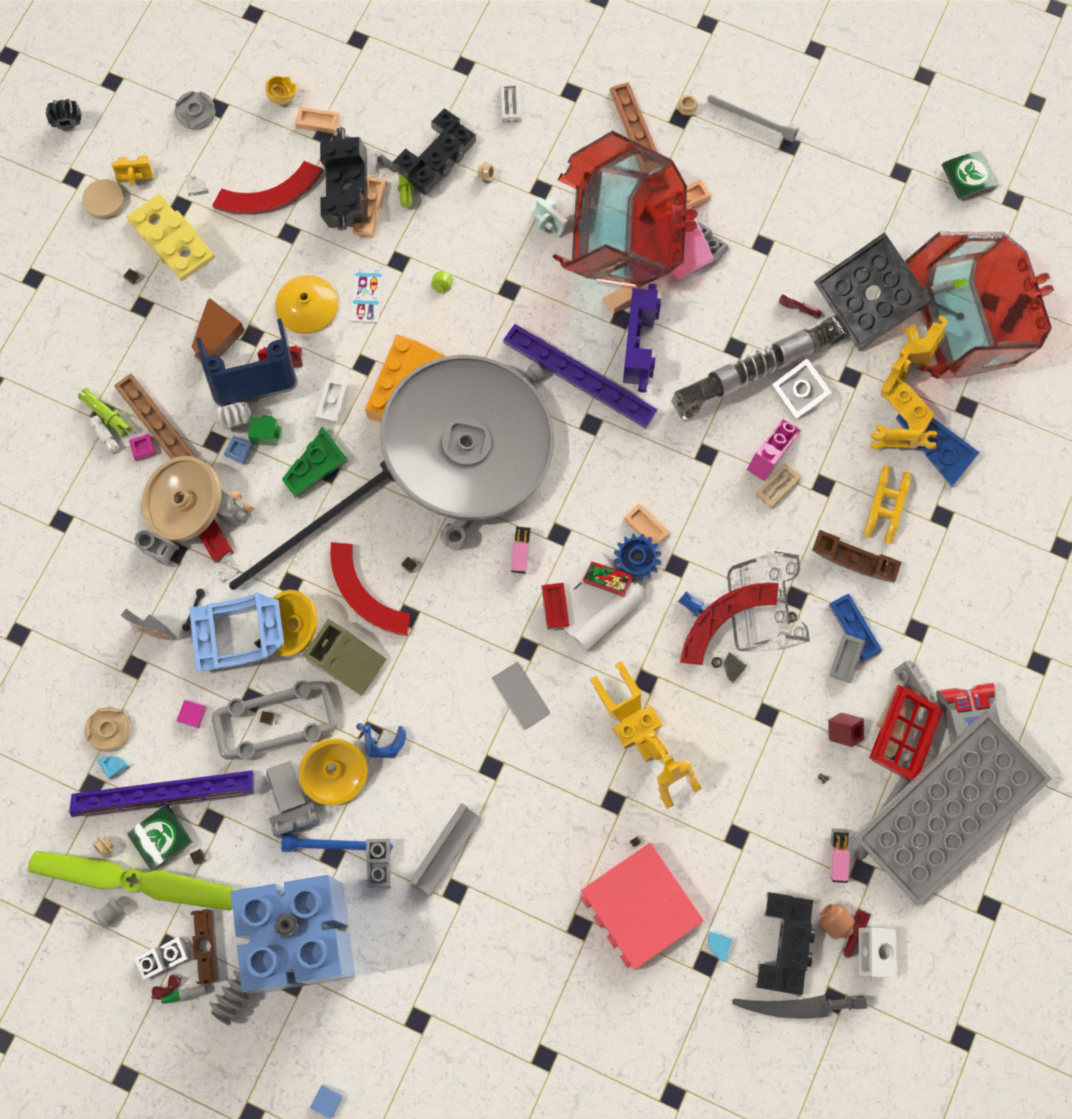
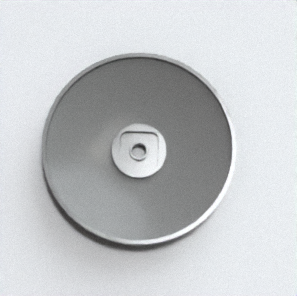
M452 355L421 365L397 385L383 413L380 440L386 466L394 481L409 498L425 509L441 516L459 520H483L515 509L536 491L551 463L554 449V430L550 413L541 395L516 370L486 357ZM467 438L471 441L472 445L464 447L461 445L460 440Z

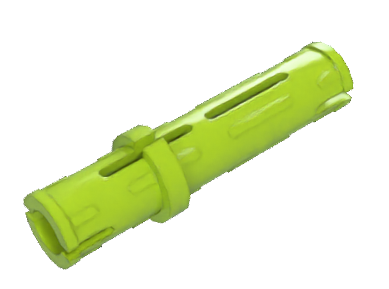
M88 388L81 390L85 395L83 396L79 393V400L90 407L104 420L108 427L114 428L122 437L129 435L125 430L131 432L132 427L120 418L118 412L112 411L90 392Z

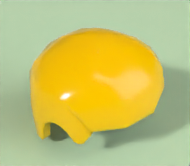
M271 76L265 84L267 97L278 105L290 103L297 91V83L293 84L289 76Z

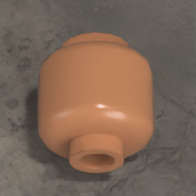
M829 904L823 908L819 914L821 917L819 924L832 939H846L853 932L852 927L854 925L852 915L841 904Z

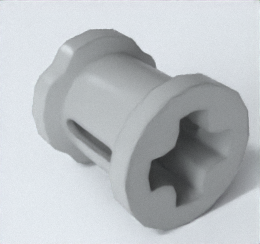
M113 897L108 899L109 902L104 907L93 912L95 919L104 928H107L109 926L108 923L116 916L125 913L121 905Z

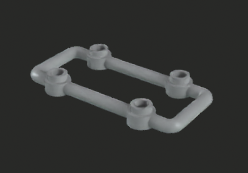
M301 680L296 682L291 689L247 701L234 698L229 701L227 706L216 709L212 714L220 756L226 760L239 757L243 760H251L257 752L305 739L309 742H317L323 734L334 731L338 725L330 687L323 681L309 684L307 681ZM321 690L329 724L319 726L315 723H310L301 732L257 744L244 741L238 745L237 749L228 751L221 721L222 716L231 714L234 717H241L248 709L295 696L301 700L307 699L312 692Z

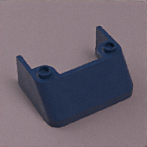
M281 318L277 319L281 339L272 341L267 346L268 359L226 369L223 359L216 355L208 356L201 337L196 338L204 374L212 398L218 406L223 407L225 405L253 401L290 392L296 388L298 383L287 333Z

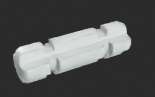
M98 415L91 418L89 423L95 429L110 453L118 451L120 446Z

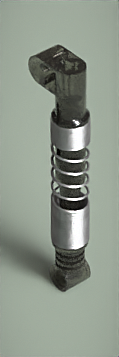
M833 315L812 329L800 330L774 342L771 348L766 346L765 354L757 350L755 355H747L744 360L738 359L734 365L729 363L710 372L708 377L677 390L671 403L681 420L690 419L700 411L705 401L716 396L722 397L738 390L740 386H746L748 381L755 382L757 377L764 378L767 372L774 373L776 368L783 369L814 354L822 346L827 344L833 345L841 341L848 335V332L838 316ZM775 367L772 372L768 371V368Z

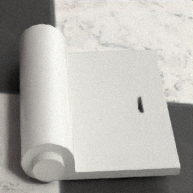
M599 551L564 582L570 626L563 629L585 651H588L644 599L643 593L645 592L637 582L630 584L624 597L583 583V578L591 561L615 569Z

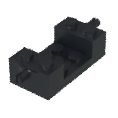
M342 127L337 128L336 140L320 143V161L326 169V197H320L321 217L329 228L338 226V230L341 231L347 229L346 225L368 222L367 149L360 137L345 138L346 130ZM346 183H351L348 189H342Z

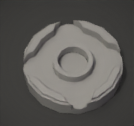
M187 92L175 104V116L178 122L183 127L191 130L202 129L208 126L216 114L214 102L204 92Z

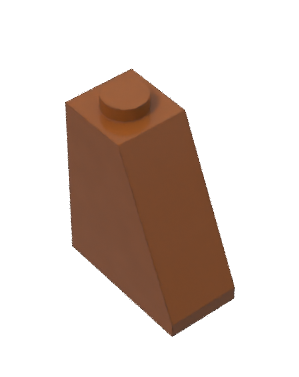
M211 298L206 302L191 346L195 352L194 357L201 364L196 338L201 337L208 356L216 355L221 357L245 331L238 319Z

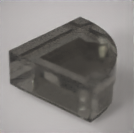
M729 652L725 659L724 669L728 680L733 684L747 665Z

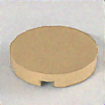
M107 179L96 180L89 184L82 196L83 205L87 212L94 218L107 219V217L117 215L125 202L120 186L114 181Z
M104 707L96 710L97 712L87 719L85 725L87 741L95 749L103 752H112L123 747L131 734V723L127 715L113 707Z

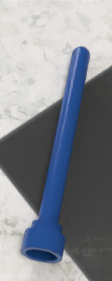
M283 834L281 850L282 852L289 853L292 850H297V848L366 850V841L297 839V836H293V834ZM390 842L391 851L393 849V844Z

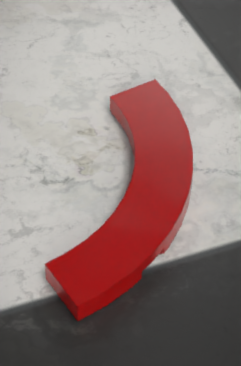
M303 161L290 178L268 190L240 193L221 188L212 206L214 209L232 214L251 213L253 215L274 211L296 201L297 197L308 191L319 179L323 170L319 166Z
M331 542L330 558L333 576L348 605L361 618L381 630L396 635L408 636L410 613L393 610L375 600L365 590L357 577L353 563V544Z
M766 582L744 586L728 592L710 604L696 619L687 635L680 663L703 665L704 656L712 637L734 615L758 606H777L779 583Z

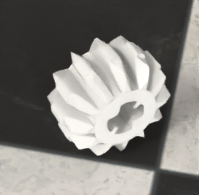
M245 402L225 405L214 411L215 421L218 428L222 430L247 425L250 423L252 415L248 404Z

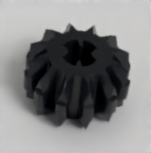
M70 99L53 100L52 103L47 104L45 112L46 119H48L51 127H57L58 129L74 128L75 125L80 124L82 116L77 102L70 101Z

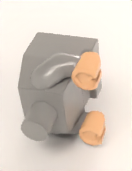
M232 491L229 496L223 492L216 515L228 524L239 526L241 522H247V514L252 513L254 508L248 503H244L241 508L235 502L242 499L240 493Z

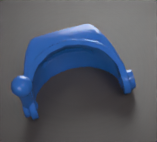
M362 723L356 725L357 730H363L365 747L370 758H395L404 746L406 730L403 726L398 727L396 738L390 745L379 748L372 740L371 726L369 724L364 726Z

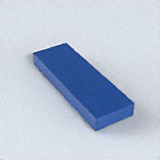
M849 593L829 603V607L844 633L865 641L860 656L861 662L883 651Z

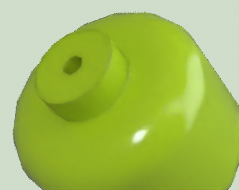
M438 271L433 275L431 287L436 289L438 293L449 291L452 287L453 278L445 271Z

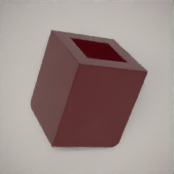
M839 713L828 720L830 741L853 747L865 739L864 718Z

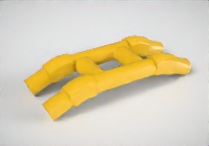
M884 465L863 536L871 538L878 516L891 519L884 542L892 544L899 526L912 474L904 472L899 491L886 487L891 468L888 465ZM884 496L896 499L893 511L881 507Z

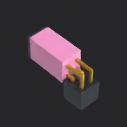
M516 526L515 541L517 542H514L511 572L526 573L529 543L526 542L530 541L531 527Z
M831 828V845L833 847L830 878L832 882L848 883L850 851L848 850L849 832L847 829Z

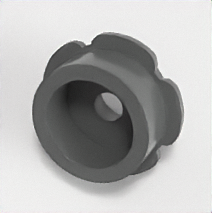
M280 914L277 917V922L274 924L275 932L279 933L282 938H290L291 935H295L299 929L297 917L293 914ZM285 923L289 924L288 928L284 927Z

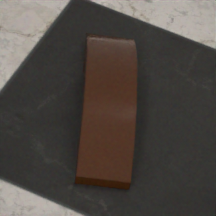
M822 530L818 531L812 548L813 552L839 566L892 583L896 581L902 563L883 554L878 556L842 542L840 537Z

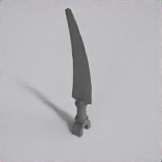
M825 995L788 1001L732 1000L734 1005L746 1010L780 1018L795 1019L828 1017V1010L832 1012V1010L867 1008V1001L864 995L851 998L847 996V999L831 1000L829 998L828 1001H826Z

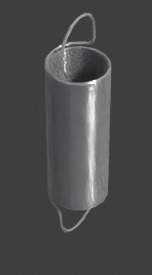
M382 154L379 155L377 161L395 173L392 161Z

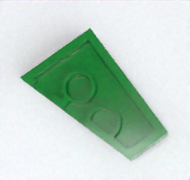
M322 426L318 431V435L308 444L305 452L291 466L282 478V481L296 498L344 465L348 460Z

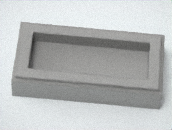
M843 634L829 676L851 684L865 641Z

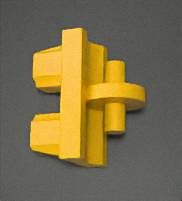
M147 155L139 156L137 160L119 157L117 161L112 162L117 182L129 181L131 186H135L136 180H149L154 177Z

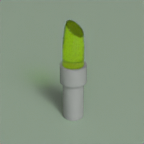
M967 278L948 280L941 284L930 286L929 292L932 295L954 290V288L964 286Z

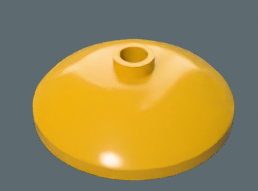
M302 275L289 280L281 287L276 297L275 309L278 318L282 319L287 329L299 334H312L323 330L333 321L338 310V299L335 290L326 280L313 275ZM304 296L308 297L306 300H301Z
M285 590L273 597L279 601L284 645L274 653L280 656L291 657L303 652L313 640L317 628V612L312 600L306 594L296 590Z
M339 738L326 739L314 744L304 754L299 766L300 784L307 796L317 803L330 806L346 803L356 797L364 787L368 774L367 762L361 750L353 743ZM330 764L335 765L333 770L327 769Z

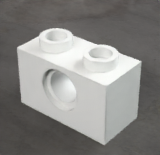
M859 928V976L896 978L898 967L896 961V929Z

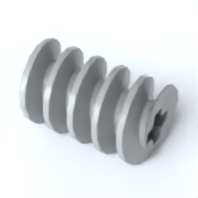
M235 970L233 974L236 979H227L230 987H221L224 995H215L218 1003H209L212 1008L211 1014L228 1026L231 1025L228 1017H237L234 1009H243L240 1001H249L246 993L254 994L252 992H242L240 972Z

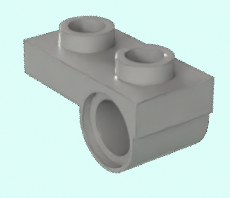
M456 519L452 524H446L440 531L441 542L452 550H461L466 544L464 531L475 520ZM458 534L462 538L458 542H452L450 537Z

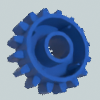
M633 533L630 539L625 536V542L623 544L618 542L617 544L619 551H614V555L618 557L614 559V564H620L617 570L632 575L633 579L631 582H634L636 577H639L640 582H643V576L651 579L650 572L657 573L658 569L655 565H661V560L657 559V557L662 556L661 551H655L659 547L658 544L652 545V537L645 539L644 534L636 537L635 533ZM640 553L644 558L640 562H634L632 556Z

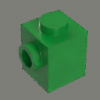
M268 415L250 417L248 438L251 444L277 446L278 439L282 437V427L279 426L276 418Z

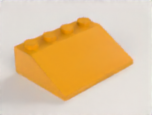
M396 334L366 405L367 417L382 423L386 404L397 385L421 365L446 356L418 341Z

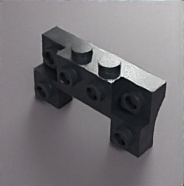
M445 108L431 121L432 129L440 135L426 150L417 157L405 148L392 162L393 170L405 177L423 195H426L442 177H446L455 163H459L468 149L476 142V134L461 125L460 118Z
M767 892L764 916L782 920L776 966L758 964V979L755 988L803 996L805 971H807V967L812 965L813 955L809 953L810 943H814L815 929H812L811 923L813 900Z

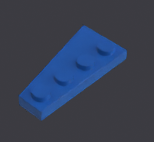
M898 414L896 417L898 423L903 429L909 430L906 420ZM932 418L925 433L928 431L937 432L936 438L929 437L927 439L930 443H936V448L918 447L952 487L980 452Z

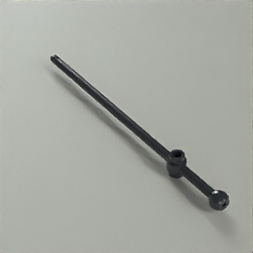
M383 460L380 464L382 468L381 473L231 581L229 588L235 590L387 478L395 482L385 461Z

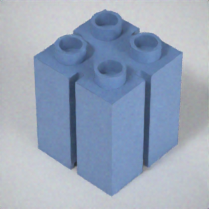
M330 875L287 881L284 882V887L270 884L231 891L236 937L250 940L248 944L237 945L242 992L267 993L305 986V984H319L355 977L350 934L336 929L349 926L343 883ZM280 914H293L298 919L299 929L290 938H282L279 933L275 932L274 924L277 922V917ZM285 923L284 927L288 928L289 924Z

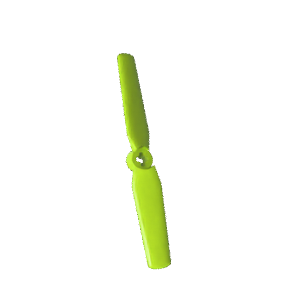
M35 851L28 864V871L30 873L102 890L123 887L126 891L132 893L141 891L154 900L228 911L232 910L231 891L236 890L232 887L165 871L143 873L137 869L125 870L111 861ZM136 874V878L139 879V883L134 884V886L132 887V883L129 882V878H134V875Z

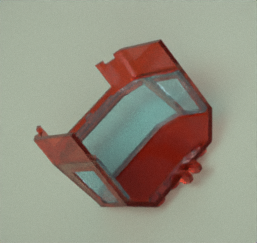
M613 130L571 154L567 161L570 164L565 174H560L557 181L576 189L572 261L557 254L552 256L561 263L560 265L564 269L588 279L639 288L668 275L684 262L685 232H692L697 229L696 221L686 220L696 218L698 211L692 208L686 210L687 185L672 159Z
M939 231L905 260V263L932 301L921 309L927 331L930 330L933 323L942 324L938 321L939 316H944L947 319L945 338L941 341L935 352L938 365L921 366L918 369L931 373V376L936 379L962 378L1015 367L1042 348L1052 329L1042 297L1049 295L1054 291L1053 285H1046L1039 289L1038 285L1050 279L1049 273H1041L1035 277L1027 250L1005 232ZM948 280L953 281L954 290L930 294V286L941 284Z

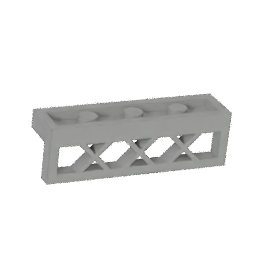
M461 803L410 882L431 896L482 818Z

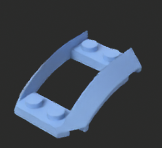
M256 592L253 595L198 607L189 606L197 672L238 666L265 659L284 645L280 607L277 599L269 598ZM257 609L261 648L218 657L214 618L237 615Z

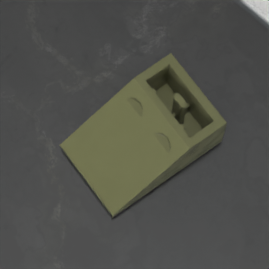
M330 619L326 621L303 655L307 662L363 696L387 660Z

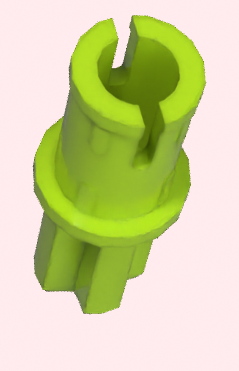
M398 173L399 185L397 189L400 192V204L402 207L410 208L413 204L412 191L414 186Z

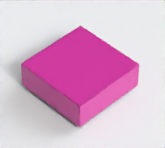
M150 433L129 440L135 461L157 455Z
M184 700L177 722L199 729L207 707Z

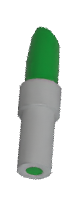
M206 985L189 989L185 988L162 997L161 1003L183 1002L190 1000V998L207 994Z

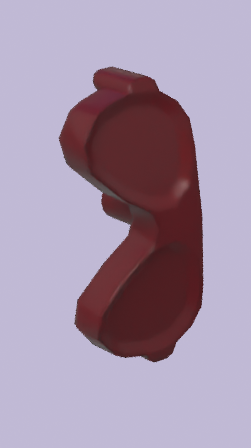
M171 974L168 979V987H153L151 998L161 1000L163 996L172 993L180 987L182 979L177 975Z

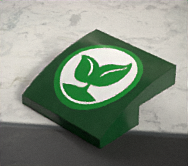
M982 151L950 159L941 165L958 199L974 197L978 192L994 190L998 186Z
M165 805L127 833L151 871L157 870L172 856L178 855L193 842L169 805Z

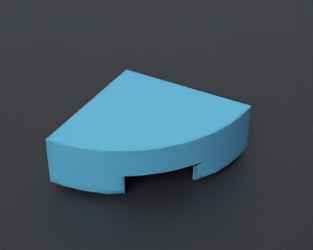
M102 757L97 760L110 780L130 767L124 760L117 757Z
M709 932L708 942L713 954L719 960L726 962L732 939Z

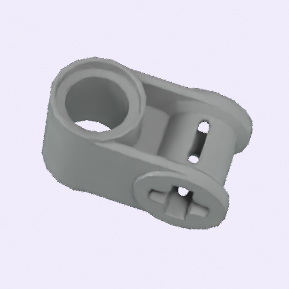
M147 530L138 532L134 538L136 546L142 553L165 566L170 565L169 561L175 550L180 548L172 541ZM145 539H151V543L148 546H142V542Z

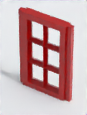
M897 685L869 759L900 777L912 781L922 770L944 710L910 689ZM905 698L916 703L910 720L900 715ZM919 706L930 711L924 728L914 723ZM897 719L908 724L902 741L891 736ZM911 727L922 732L916 749L906 744ZM889 740L900 745L894 762L883 757ZM903 748L914 753L908 770L898 765Z

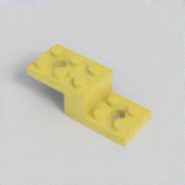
M160 193L126 216L127 220L163 264L166 263L181 282L215 259L213 252L178 210L174 212ZM153 218L161 219L156 225L150 224ZM184 250L191 251V254L188 257L180 256L181 252Z

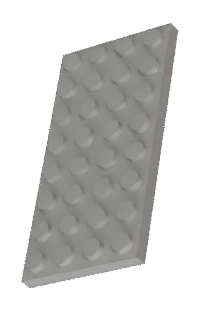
M985 710L856 833L853 838L914 904L919 907L1052 778L989 711Z

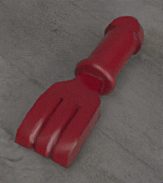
M784 294L780 296L779 303L786 308L800 309L799 312L813 316V318H819L822 315L821 310L818 308L816 309L806 305L804 302L801 303L791 299Z
M857 909L852 927L853 932L849 936L845 948H843L844 957L850 958L853 956L859 939V928H866L871 916L870 913Z

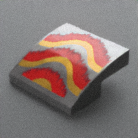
M127 608L121 614L131 626L149 636L164 640H175L177 638L164 624L150 614L144 621Z

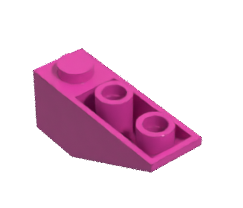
M782 419L757 450L746 470L765 481L801 430Z

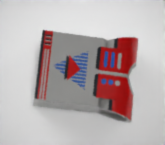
M993 682L974 685L969 690L950 688L936 691L938 703L945 713L950 744L985 710L989 711L1000 723L997 707L994 703L995 686Z

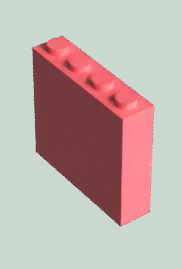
M651 843L642 847L581 890L583 895L580 899L587 909L592 907L596 913L593 917L600 928H606L609 933L607 936L608 941L613 948L618 946L623 954L620 958L627 969L629 967H632L633 970L637 969L704 921Z

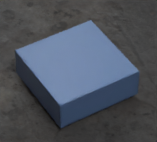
M233 436L224 452V456L244 465L254 446L247 441Z
M321 1085L310 1108L332 1119L343 1095Z

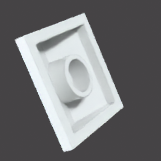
M808 359L773 384L797 419L817 408L832 394Z

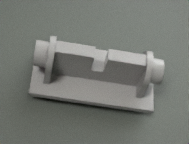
M911 660L905 661L894 669L898 680L904 687L929 701L934 699V692L926 680L921 683L918 680L923 675L915 662L913 663Z
M313 802L269 818L273 836H276L277 839L282 837L283 834H291L320 823Z

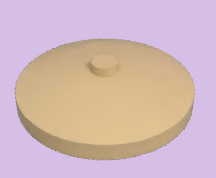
M180 456L163 463L149 478L142 496V515L148 528L154 534L172 542L187 541L201 534L212 523L220 506L221 485L219 478L210 465L195 457Z

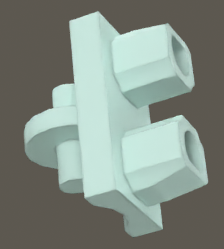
M539 198L532 213L535 216L534 218L538 220L536 227L539 230L546 227L560 237L563 235L571 215L567 211L560 213L556 211V202L551 198L545 201Z

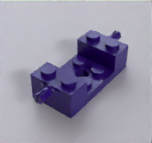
M654 283L649 284L648 289L632 288L623 383L639 385L638 392L641 393L647 392L649 378L653 379L656 358L651 357L652 349L639 348L641 326L654 327V321L659 320L661 298H657L658 290L657 285Z

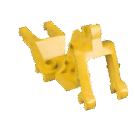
M939 316L938 321L942 324H932L925 338L906 343L904 349L900 351L897 362L892 365L891 372L881 388V397L885 398L906 420L909 430L901 428L887 429L883 425L877 424L876 430L880 433L872 432L871 438L879 443L871 442L872 449L881 450L883 447H895L896 449L917 448L918 446H925L928 449L936 448V443H930L927 439L929 437L936 438L937 432L928 431L925 433L934 417V412L902 380L905 381L909 375L911 363L929 364L941 341L945 338L947 319L944 316Z
M620 661L615 664V667L619 670L622 679L632 694L626 701L618 705L614 704L597 676L589 680L594 685V689L605 705L608 714L620 722L612 730L616 733L623 748L634 743L645 762L654 758L664 765L663 772L657 777V782L659 785L658 790L661 794L659 798L668 810L674 806L668 787L674 782L686 776L687 783L691 785L694 793L702 788L695 777V772L689 761L675 762L672 755L667 757L668 751L666 747L660 742L654 732L663 724L651 705L641 710V691L623 662Z

